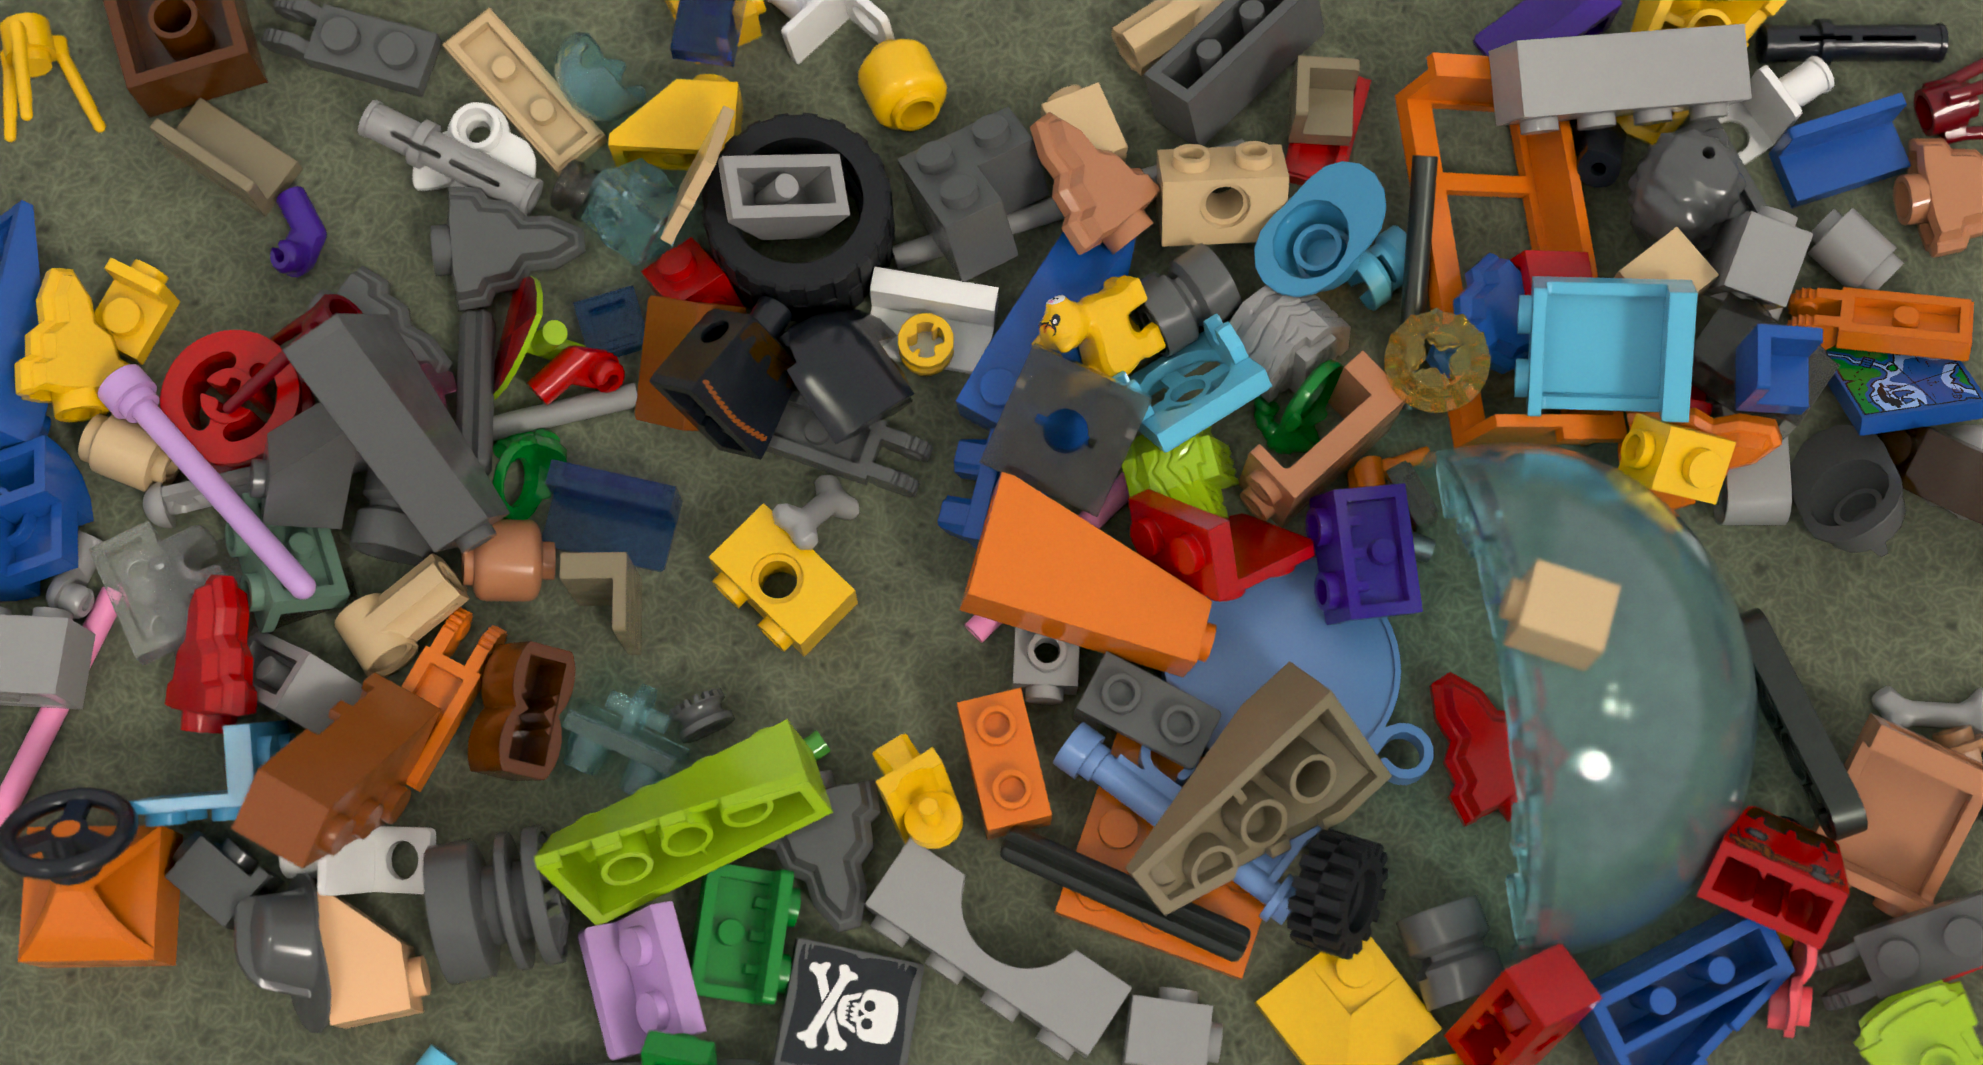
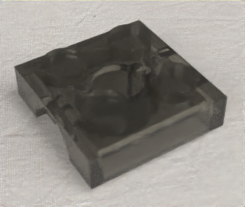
M1035 342L979 463L998 472L1014 475L1035 489L1098 517L1153 396ZM1065 408L1077 411L1087 422L1088 436L1097 440L1095 446L1084 441L1076 448H1058L1050 442L1046 435V422L1035 419L1037 414L1048 417L1056 410Z

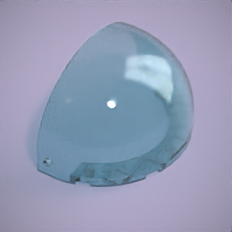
M1489 442L1431 450L1425 455L1416 469L1418 478H1437L1443 517L1446 519L1459 518L1456 519L1457 533L1469 557L1477 559L1481 592L1489 617L1500 670L1508 728L1510 761L1518 798L1517 803H1512L1510 846L1513 856L1517 858L1519 873L1507 874L1505 879L1515 943L1512 951L1500 955L1503 966L1513 965L1556 944H1563L1571 956L1592 953L1631 938L1654 925L1676 908L1704 879L1724 835L1740 816L1748 794L1755 764L1758 736V693L1753 657L1744 622L1732 591L1717 563L1695 532L1659 496L1622 470L1589 455L1547 444ZM1537 559L1621 586L1604 653L1586 671L1503 645L1509 621L1499 618V610L1505 590L1512 577L1522 579Z

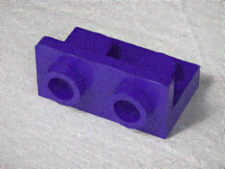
M1405 483L1337 489L1310 498V509L1306 514L1305 521L1306 534L1308 538L1313 540L1316 550L1318 574L1314 581V594L1319 609L1324 611L1326 624L1335 625L1356 620L1412 615L1423 612Z

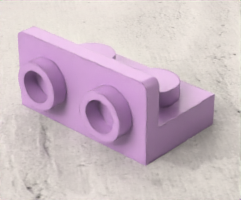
M673 901L649 905L617 922L587 927L578 933L607 1055L611 1060L641 1054L649 1030L669 1034L687 1033L693 1036L706 1031Z

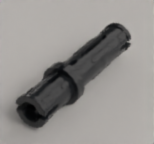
M1815 19L1811 25L1762 24L1756 33L1755 53L1760 64H1766L1767 62H1805L1811 56H1817L1822 59L1828 67L1832 62L1931 61L1933 63H1940L1946 57L1949 36L1944 23L1917 25H1834L1830 19Z

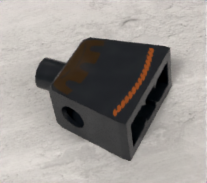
M761 296L750 314L716 308L710 310L654 372L649 382L718 450L761 460L795 387V383L787 369L797 362L778 342L779 337L786 329L793 315L785 305L768 296Z

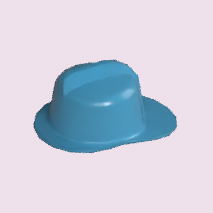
M1342 161L1325 166L1311 176L1288 202L1270 218L1259 233L1254 248L1255 267L1264 284L1278 294L1297 298L1333 290L1347 282L1357 270L1362 254L1370 247L1382 229L1387 207L1385 189L1377 175L1360 163Z

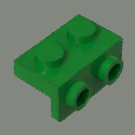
M726 864L702 876L689 958V966L698 997L766 1006L775 1004L777 993H785L791 972L790 954L783 953L786 928L795 926L801 903L800 888L793 887L794 871L785 869L770 871Z

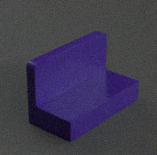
M1524 0L1476 34L1473 43L1483 56H1489L1488 51L1517 40L1599 35L1610 28L1623 3L1620 0Z

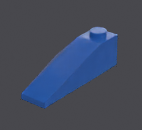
M23 200L0 216V451L43 435L47 436L51 426V418L46 415L48 403L22 400L21 396L16 395L14 363L25 357V334L39 324L36 298L41 287L34 208L32 204Z
M1062 232L988 344L957 397L956 404L960 416L989 432L990 428L1008 431L1011 434L1010 440L1024 448L1027 453L1069 475L1099 424L1106 384L1093 390L1083 391L1075 400H1066L1060 392L1063 381L1071 373L1086 369L1081 359L1079 346L1069 352L1061 353L1052 349H1035L1032 347V342L1039 335L1038 325L1044 315L1048 300L1055 296L1064 295L1069 300L1078 302L1087 295L1100 292L1107 279L1123 275L1129 276L1136 237L1114 255L1111 254L1103 242L1091 250L1078 255L1065 233Z

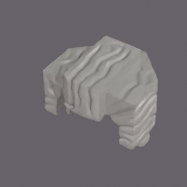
M1265 285L1242 302L1229 321L1242 341L1248 356L1266 370L1272 387L1261 394V396L1268 403L1278 396V392L1282 393L1288 388L1296 393L1306 378L1320 364L1330 359L1335 360L1337 356H1341L1349 348L1351 327L1342 318H1338V314L1314 294L1296 298L1278 294Z

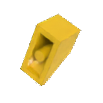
M700 74L695 76L693 80H674L609 133L608 146L615 166L688 171L724 105L735 112L721 148V153L724 149V144L734 135L738 136L741 133L743 101L739 83L729 82L727 78L715 74Z

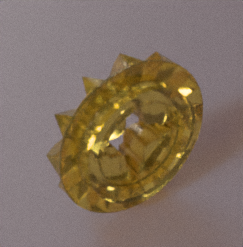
M1436 307L1427 313L1419 315L1410 314L1406 321L1395 332L1391 333L1385 351L1384 368L1392 390L1402 401L1421 411L1442 413L1463 407L1480 393L1489 375L1491 356L1484 332L1479 331L1470 323L1464 313L1456 315L1443 312ZM1424 339H1427L1430 345L1434 344L1439 351H1444L1448 348L1453 350L1459 346L1456 349V353L1449 358L1448 366L1450 378L1452 379L1451 382L1445 374L1441 375L1436 367L1427 370L1422 368L1413 373L1426 360Z

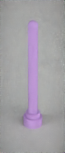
M136 364L123 366L111 373L98 390L99 400L116 418L126 419L129 423L138 422L287 590L297 599L310 598L316 590V582L313 577L158 407L157 386L152 379Z

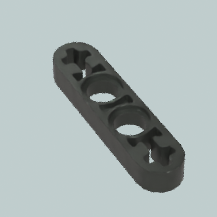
M1754 608L1726 618L1724 621L1726 636L1738 665L1824 833L1828 838L1836 842L1866 831L1868 829V820L1862 800L1765 614L1759 608Z

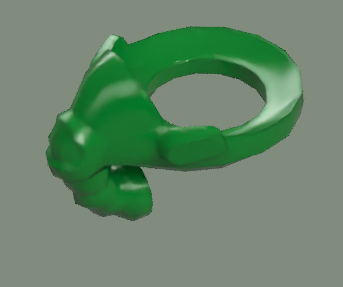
M1330 359L1312 371L1287 405L1280 424L1274 420V416L1280 410V406L1274 400L1268 403L1261 395L1255 398L1254 418L1256 427L1262 432L1270 450H1275L1278 454L1288 455L1293 452L1307 453L1320 441L1315 425L1328 416L1325 408L1343 371L1344 366L1341 363Z
M546 428L510 435L505 439L497 440L493 445V453L499 461L495 467L492 484L510 514L502 519L528 520L543 499L551 498V477L559 474L566 468L567 449L560 443L559 437L553 431L546 430ZM519 458L523 463L525 472L524 485L518 500L509 506L505 499L504 482L510 465Z

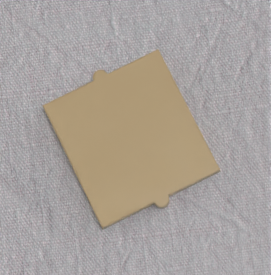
M723 105L679 187L661 235V240L672 245L689 212L692 210L716 165L735 112L734 110Z

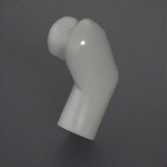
M78 530V568L53 577L46 593V601L49 607L69 611L74 614L73 619H80L90 612L95 598L93 591L86 587L108 546L106 542Z

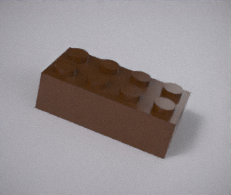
M103 0L126 87L149 118L194 105L199 98L208 101L268 83L245 0Z

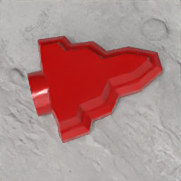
M211 574L206 580L205 585L194 589L188 609L186 637L177 651L173 679L167 684L165 705L182 711L180 730L224 734L223 726L237 725V717L257 713V691L253 686L254 658L247 644L249 625L247 593L238 588L234 576Z
M1452 672L1447 673L1429 686L1434 721L1448 741L1442 763L1454 786L1447 798L1464 827L1475 823L1479 818L1497 809L1507 823H1509L1552 794L1543 778L1549 775L1557 766L1565 763L1571 757V753L1550 729L1535 730L1519 712L1497 710L1482 689Z

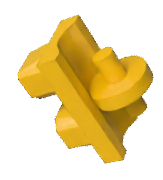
M906 733L877 748L872 755L884 776L875 782L903 842L906 844L911 838L917 845L927 849H939L951 844L959 836L963 828V815L944 764L932 747L919 754Z

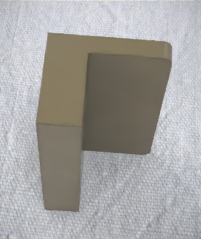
M202 98L198 99L175 129L158 118L149 127L168 153L265 217L277 203L276 199L279 194L287 190L303 170L298 161Z
M560 553V580L578 606L612 605L613 633L628 655H641L643 580L628 553Z

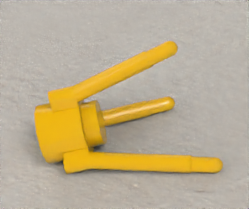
M19 13L4 19L0 24V35L3 45L0 59L3 69L4 139L7 142H14L16 140L18 103L21 119L30 121L33 118L30 77H39L47 74L52 69L53 61L59 63L94 130L98 133L105 131V122L70 56L66 37L52 35L49 20L37 13Z

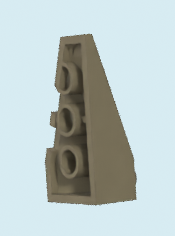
M1289 661L1240 706L1125 869L1164 915H1167L1232 881L1238 868L1265 853L1272 859L1291 849L1290 840L1316 826L1328 830V828H1332L1345 821L1384 785L1392 775L1333 692Z

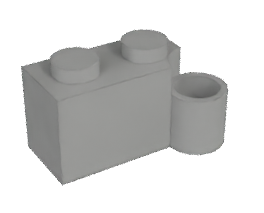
M1760 206L1758 213L1745 211L1742 215L1728 219L1721 223L1707 259L1719 276L1703 295L1729 304L1730 307L1763 320L1778 322L1782 309L1787 305L1814 233L1795 227L1798 220L1795 215L1768 206Z

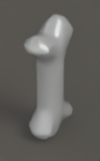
M820 475L814 482L816 496L802 508L785 503L777 504L772 511L774 523L789 534L792 543L800 550H812L819 541L816 528L829 517L834 516L843 520L855 519L860 512L858 501L843 490L840 481L833 475Z
M1884 686L1879 689L1871 699L1872 705L1881 714L1882 718L1904 728L1911 726L1952 728L1970 724L1974 735L1983 733L1982 687L1976 689L1968 699L1959 703L1912 701L1904 698L1891 686Z

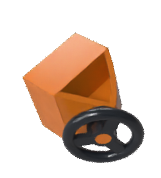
M80 787L58 790L39 796L13 811L0 826V862L10 871L24 877L18 962L42 968L176 966L180 889L171 883L165 875L176 864L172 859L178 847L183 843V834L164 826L145 827V825H138V815L133 805L121 795L101 788ZM91 808L101 809L111 813L116 818L117 826H88L86 819ZM64 810L61 818L51 822L47 827H28L36 820L48 814ZM27 828V835L19 837V835Z

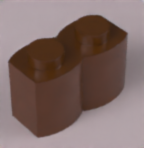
M533 641L500 644L493 650L488 658L482 677V699L485 708L476 718L468 741V763L471 772L510 781H545L556 765L561 749L562 730L559 715L569 702L575 682V661L571 651Z

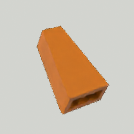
M1005 472L1001 473L992 493L960 605V611L1103 654L1108 651L1123 660L1180 677H1184L1197 663V660L1206 662L1213 646L1217 627L1216 624L1207 622L1212 600L1023 480Z

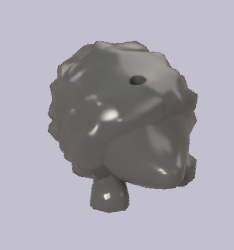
M1714 128L1703 132L1692 129L1679 134L1671 132L1661 133L1657 142L1648 147V153L1637 163L1636 172L1627 182L1632 192L1627 200L1631 207L1630 224L1641 230L1649 241L1655 243L1676 227L1680 229L1692 244H1698L1703 236H1715L1720 229L1721 223L1729 219L1733 206L1739 202V195L1747 185L1744 176L1739 171L1737 155L1729 148L1727 133L1721 128Z

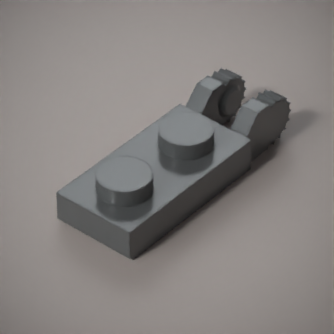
M309 0L275 1L273 8L277 14L289 21L314 26L310 41H307L291 32L266 28L260 41L264 48L277 54L306 61L308 66L423 97L442 45V40L438 33L323 4L320 7Z
M793 390L766 451L866 486L870 482L879 488L911 498L916 496L920 485L919 481L905 472L875 463L881 446L910 460L928 462L934 447L923 439L888 427L887 421L884 420L875 422L856 437L835 444L799 391Z
M1983 889L1854 931L1852 938L1818 950L1817 965L1814 972L1831 970L1861 956L1869 973L1868 977L1849 983L1838 984L1823 993L1821 999L1826 1010L1833 1011L1859 1004L1878 995L1879 999L1982 967Z

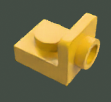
M110 258L104 269L114 280L94 312L96 323L114 336L120 355L143 365L180 301L166 286L169 278L160 270L138 259H135L130 267Z

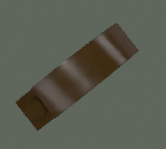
M1933 426L1876 434L1884 443L1902 479L1903 489L1983 525V449Z

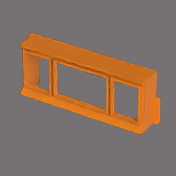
M1431 53L1426 57L1428 70L1397 93L1395 101L1409 185L1411 181L1412 155L1438 156L1428 282V298L1436 337L1438 331L1454 320L1453 300L1463 291L1447 195L1522 198L1532 250L1588 252L1593 278H1598L1580 175L1577 172V158L1570 120L1559 121L1558 131L1535 135H1521L1520 124L1509 125L1518 176L1444 173L1432 109L1495 112L1489 56ZM1477 372L1468 378H1442L1454 450L1476 445H1580V447H1584L1592 443H1621L1627 435L1623 411L1560 409L1561 414H1541V417L1527 416V414H1495L1485 419Z

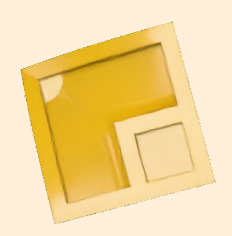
M1371 936L1368 942L1362 940V950L1358 955L1353 954V958L1349 960L1319 952L1254 1002L1281 1040L1302 1065H1398L1442 1030L1439 1023L1429 1011L1427 1012L1425 1005Z

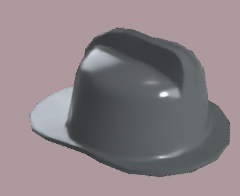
M1836 425L1819 431L1802 444L1790 465L1792 497L1805 527L1815 539L1830 543L1840 550L1849 553L1872 550L1880 557L1887 555L1886 542L1901 528L1906 516V507L1903 497L1902 479L1884 443L1876 434L1859 436L1853 425Z
M297 873L291 880L287 891L245 897L236 903L234 907V950L237 964L248 980L260 989L291 995L293 1007L301 1024L310 1033H321L328 1024L331 1012V986L319 929L318 895L314 881L309 874Z

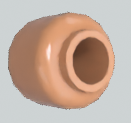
M501 519L492 525L497 533L495 537L468 553L462 554L461 552L462 585H472L475 596L482 601H532L540 593L542 580H554L556 565L555 543L542 541L541 529L535 521Z

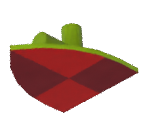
M530 275L522 279L520 287L513 291L495 359L494 400L508 387L526 353L552 360L569 346L586 347V345L566 339L568 334L567 328L558 320L548 321L537 330L543 316V292L540 281Z

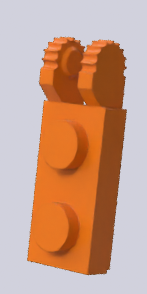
M1802 287L1801 290L1796 289L1794 294L1791 293V298H1789L1788 314H1792V320H1788L1786 326L1817 327L1823 329V343L1814 352H1823L1836 345V348L1969 361L1972 347L1974 302H1971V299L1843 287V290L1817 288L1814 290L1811 287L1808 289Z
M459 607L446 619V623L440 629L430 647L425 645L401 686L441 709L420 757L405 783L420 793L480 692L483 672L488 658L498 645L505 644L507 640V631L492 625L479 639L465 666L451 659L450 657L468 634L473 622V613L462 607Z

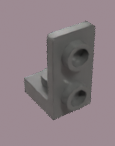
M1106 651L1075 710L1072 720L1079 724L1085 722L1095 730L1099 723L1190 770L1199 761L1221 718V712Z

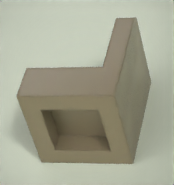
M1298 55L1289 91V143L1349 146L1352 138L1353 95L1360 73V60Z

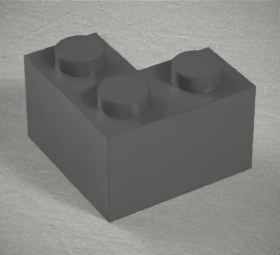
M1009 107L993 114L982 116L974 123L943 138L930 141L919 149L897 159L918 218L962 282L1019 256L1007 215L1049 195L1034 140Z

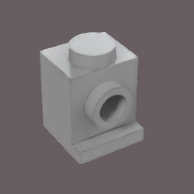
M1015 627L1012 689L1021 688L1022 693H1025V701L1042 705L1064 703V694L1076 695L1080 646ZM1042 643H1051L1058 649L1059 657L1054 662L1043 663L1035 656L1034 650Z

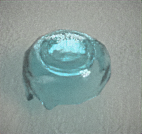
M576 32L564 39L558 47L554 66L559 87L573 110L584 118L599 122H612L627 116L646 104V90L642 85L624 87L622 83V75L626 68V63L622 60L604 58L599 45L589 33Z

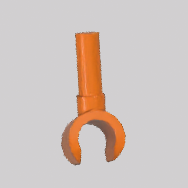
M1425 446L1393 458L1382 459L1380 456L1363 457L1347 473L1349 488L1386 485V475H1393L1431 461V451Z

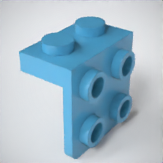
M288 720L223 726L227 790L160 795L131 800L129 802L135 808L137 815L145 814V827L187 823V821L208 819L207 809H211L212 821L235 820L258 768L296 738L294 733H289Z

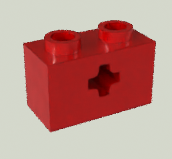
M1559 943L1505 969L1447 1031L1444 1037L1464 1065H1535L1603 998L1564 945Z

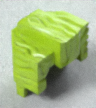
M1211 426L1165 453L1144 435L1135 437L1133 441L1130 439L1123 441L1121 465L1129 496L1131 497L1150 489L1227 519L1229 517L1226 506L1223 505L1222 489L1239 485L1238 478L1234 476L1237 471L1233 467L1234 460L1230 457L1231 450L1227 444L1213 437Z

